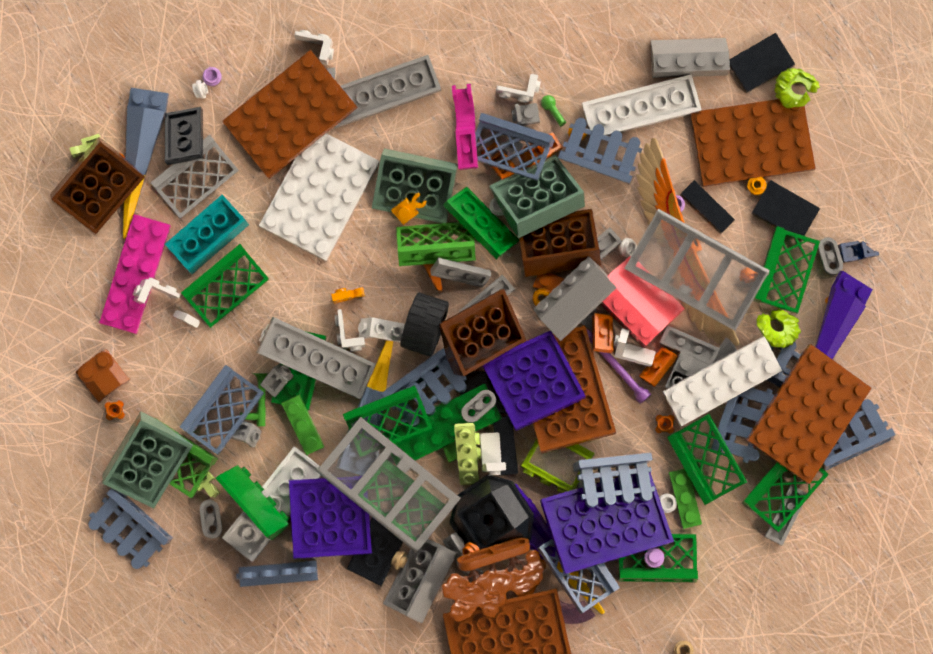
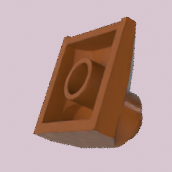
M108 349L96 354L76 371L79 378L99 403L121 385L130 381Z

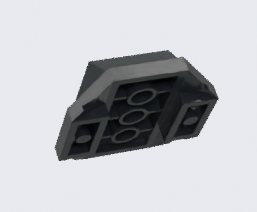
M488 474L457 495L461 499L453 507L449 523L458 536L463 539L464 545L471 542L476 544L481 550L516 538L531 540L534 513L513 481L494 475L489 476ZM487 515L493 517V524L488 522Z

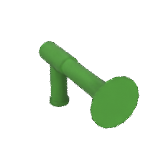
M252 373L257 378L258 388L264 394L258 401L257 413H249L245 420H257V426H266L265 389L260 384L269 373Z

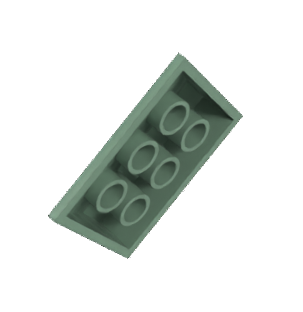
M384 148L379 164L372 209L392 212V208L405 198L412 201L414 194L419 192L420 196L416 199L417 202L422 203L424 200L427 202L423 208H416L418 214L415 218L446 223L449 211L443 204L452 197L458 164Z
M556 155L545 160L538 181L513 174L489 186L509 226L518 238L585 207L584 191ZM536 164L526 168L527 173L535 175L537 170Z
M140 411L103 472L102 484L154 509L193 445L159 420Z

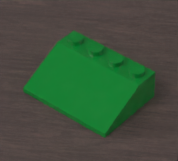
M237 465L218 475L216 480L268 539L273 540L290 525L287 522L290 518L283 510L279 512L274 507L277 503L270 495L266 497L262 493L264 488L258 481L254 483L249 478L252 474L245 466L241 468Z

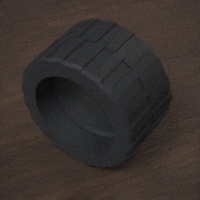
M420 292L417 293L404 325L400 346L431 357L441 336L439 324L446 320L449 302Z

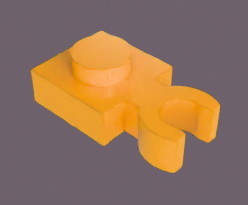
M419 192L414 194L412 201L405 198L391 210L403 225L418 214L416 208H423L426 205V200L422 203L417 202L416 199L420 196Z
M363 287L354 290L341 288L335 290V293L331 295L333 303L337 304L354 298L364 297L365 292Z

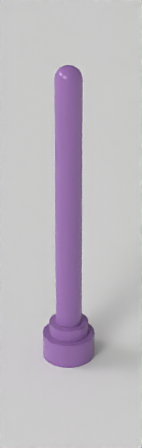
M587 330L590 343L593 345L592 332ZM599 352L635 392V399L639 404L651 396L647 388H640L610 353Z

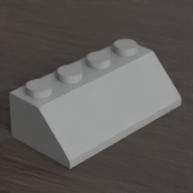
M726 38L650 41L652 78L683 77L692 74V77L727 76L730 71L729 49Z
M588 256L547 297L538 303L534 311L561 341L617 287L605 271Z
M427 539L417 553L410 548L406 556L408 558L404 568H400L383 604L423 623L457 553Z

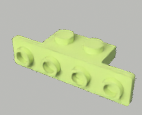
M473 423L455 424L460 485H472L479 481L478 459H481V447L477 448V444H480L479 433H475V425Z

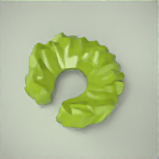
M794 68L781 72L776 79L775 97L780 99L782 106L786 108L805 106L810 101L808 93L805 92L804 95L796 94L792 91L791 86L795 83H801L809 93H816L820 86L814 75L806 73L802 69Z
M780 308L772 311L770 316L762 313L756 319L758 329L773 347L784 348L793 345L796 339H798L799 333H801V330L798 328L799 319ZM778 320L782 324L783 330L781 332L775 331L771 327L770 321Z

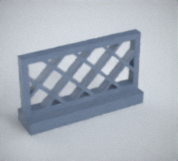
M481 113L480 122L475 133L476 146L482 145L486 153L477 156L478 162L538 181L550 147L552 148L554 144L552 135ZM485 128L490 130L493 136L482 140L480 134L482 129ZM503 134L507 135L510 142L500 146L497 137ZM495 139L498 147L488 152L485 143ZM520 140L525 141L528 147L517 152L514 143ZM512 145L515 153L505 158L502 149ZM537 146L544 147L543 154L535 158L531 149ZM500 151L503 159L498 162L492 161L490 155ZM530 151L533 159L523 163L519 155ZM518 157L521 165L515 168L510 167L507 161ZM535 162L537 165L535 175L527 173L525 166Z
M225 365L180 425V428L219 455L264 392ZM236 377L240 380L241 388L231 390L230 382ZM253 389L257 392L253 400L246 401L245 390ZM242 391L243 401L233 403L231 393ZM223 394H228L230 404L219 405L218 398ZM244 405L243 414L234 416L233 406ZM230 407L231 417L221 419L220 408ZM217 409L218 419L208 421L207 413L210 410ZM232 420V429L223 432L222 422ZM219 422L220 433L210 434L208 424ZM205 425L207 435L198 436L193 432L198 426ZM210 437H221V444L217 449L211 446Z
M551 539L537 548L580 614L620 588L604 563L586 568L592 574L591 580L582 578L583 569L579 570L578 577L570 574L564 575V573L559 572L557 569V564L560 562L557 552L555 551V557H552L544 549L547 546L555 548L553 540ZM569 579L578 581L576 590L569 587ZM581 582L590 584L589 593L580 591ZM594 585L600 586L604 594L601 596L594 595ZM580 595L588 597V605L584 608L579 602Z

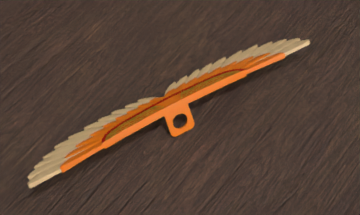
M652 138L650 145L649 143L645 144L644 153H640L641 163H638L640 174L636 175L640 185L637 189L644 199L640 200L645 210L644 215L649 220L647 223L648 225L651 223L658 209L684 222L665 158H663L657 139ZM661 220L653 235L658 239L656 242L659 246L674 251L667 264V268H669L688 234ZM695 238L697 247L693 241L671 280H674V288L679 290L682 284L693 289L690 297L700 301L710 280L696 253L702 251L699 240ZM714 290L706 306L729 318ZM682 302L684 310L689 311L691 322L696 323L700 332L704 330L708 339L713 338L717 344H720L725 338H728L735 346L740 344L734 330Z

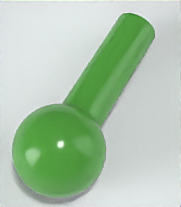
M551 95L544 96L541 100V106L551 112L560 127L564 126L566 121L555 106V98Z

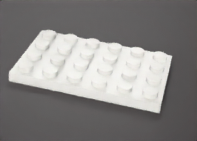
M328 134L323 135L295 158L259 227L327 262L380 161Z

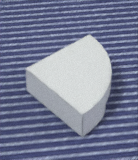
M179 310L175 311L173 317L196 328L200 323L196 318Z

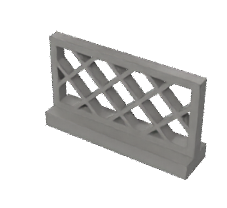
M211 135L203 139V155L205 154V159L173 164L151 182V185L179 218H182L239 171ZM213 147L219 152V160L207 159L208 151ZM204 161V173L193 172V163ZM207 162L218 163L217 174L206 173ZM220 163L229 164L233 171L228 175L219 174ZM181 173L190 174L189 185L178 184V176ZM192 174L203 175V186L191 185ZM205 176H217L216 185L213 187L205 186ZM176 178V183H170ZM166 185H174V197L166 196L162 189ZM177 186L189 187L188 198L176 197ZM191 187L202 188V196L198 199L190 198ZM176 199L188 200L187 208L181 213L175 207Z

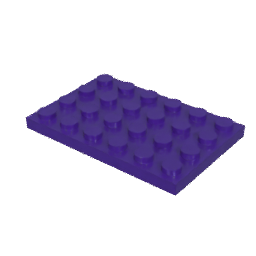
M650 472V473H649V478H650V483H651V487H652V486H655V484H654V481H653V478H652V475H651V472ZM632 474L633 489L638 488L636 474ZM618 477L613 478L615 491L620 490ZM600 482L596 483L597 493L602 492ZM583 487L540 500L564 575L674 542L656 487L655 491L652 492V498L647 502L642 501L639 494H634V500L629 504L624 503L621 496H616V502L611 506L606 505L603 498H598V504L593 508H589L586 506L585 500H581L580 495L584 494Z

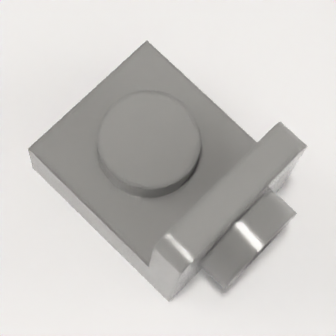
M537 103L521 106L515 104V110H512L513 121H517L518 125L524 126L540 123Z
M278 364L269 372L260 385L273 397H276L294 375L288 367Z
M243 421L231 439L244 442L254 448L260 439L262 431L254 424Z

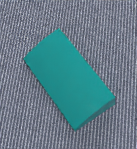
M221 195L167 241L165 245L192 275L248 227L249 224L233 205Z

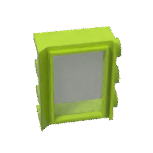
M536 438L521 468L524 469L523 473L533 477L536 475L541 478V483L549 487L552 484L558 487L557 491L559 493L575 490L580 481L577 479L580 471L574 472L573 464L578 460L592 459L595 453L579 444L541 453Z

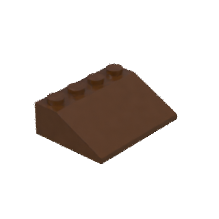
M98 137L50 193V197L62 209L93 233L97 234L145 176L113 147Z
M592 209L575 211L520 237L525 277L574 270L588 256L599 266L601 265Z
M504 289L495 292L439 324L446 358L453 374L460 376L467 375L526 341Z

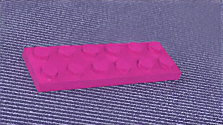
M133 215L101 315L100 324L137 334L149 294L145 303L139 304L133 301L135 297L133 292L142 280L149 279V277L155 279L171 225Z

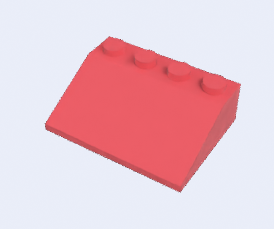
M629 256L608 275L617 288L600 304L624 329L629 330V334L645 348L685 308L672 295L624 269L631 257ZM637 262L636 267L649 273L639 262Z

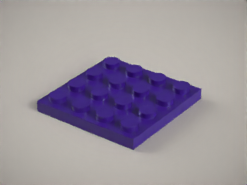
M551 330L510 349L482 365L515 431L586 398Z
M362 476L336 478L352 490ZM325 478L288 481L293 559L372 553L370 520L367 512ZM367 490V491L364 493V495H363V496H364L365 498H367V499H368V490Z

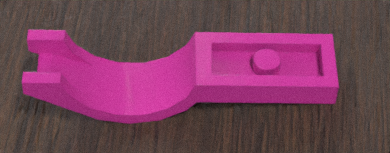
M467 84L465 89L457 90L454 85L452 86V96L456 112L455 133L458 169L478 168L475 134L476 121L471 84Z

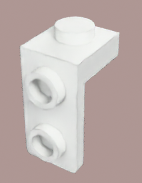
M306 30L295 31L294 36L296 40L322 45L319 60L322 64L328 65L329 60H332L334 55L332 39L325 34H318L317 36L312 35L311 32Z
M531 74L527 92L497 86L496 93L502 98L509 99L510 97L518 98V101L527 103L533 101L534 93L539 92L541 82L537 81L538 75Z
M149 277V279L142 280L140 285L136 286L133 292V296H135L133 301L139 304L145 303L151 288L175 299L180 298L181 294L177 293V289L168 285L163 287L159 285L158 280Z
M339 309L338 315H335V324L340 327V334H337L338 345H342L344 350L350 349V352L361 351L362 347H366L364 337L345 339L342 310Z
M373 317L362 318L358 326L359 338H378L400 343L405 324Z
M622 328L620 336L616 335L613 346L617 348L614 357L651 367L655 351L627 344L629 330Z
M499 433L480 434L482 472H489V476L501 475L500 471L506 470L505 462L501 463Z

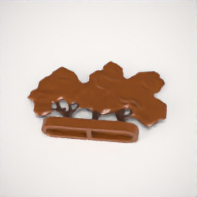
M516 538L460 556L457 559L458 568L462 571H470L468 576H461L457 573L451 574L447 579V583L442 585L443 596L455 600L449 615L455 621L460 622L471 617L476 608L480 607L483 615L495 618L499 611V606H502L507 600L506 593L508 591H513L519 597L535 592L536 587L543 579L542 572L547 568V563L540 558V553L536 550L530 551L524 559L515 557L530 550V543L526 538ZM506 559L510 560L506 569L501 571L495 569L496 562ZM516 562V565L520 563L523 569L517 570L514 563ZM490 565L489 570H486L481 575L476 570L478 568ZM473 577V581L470 583L469 578Z

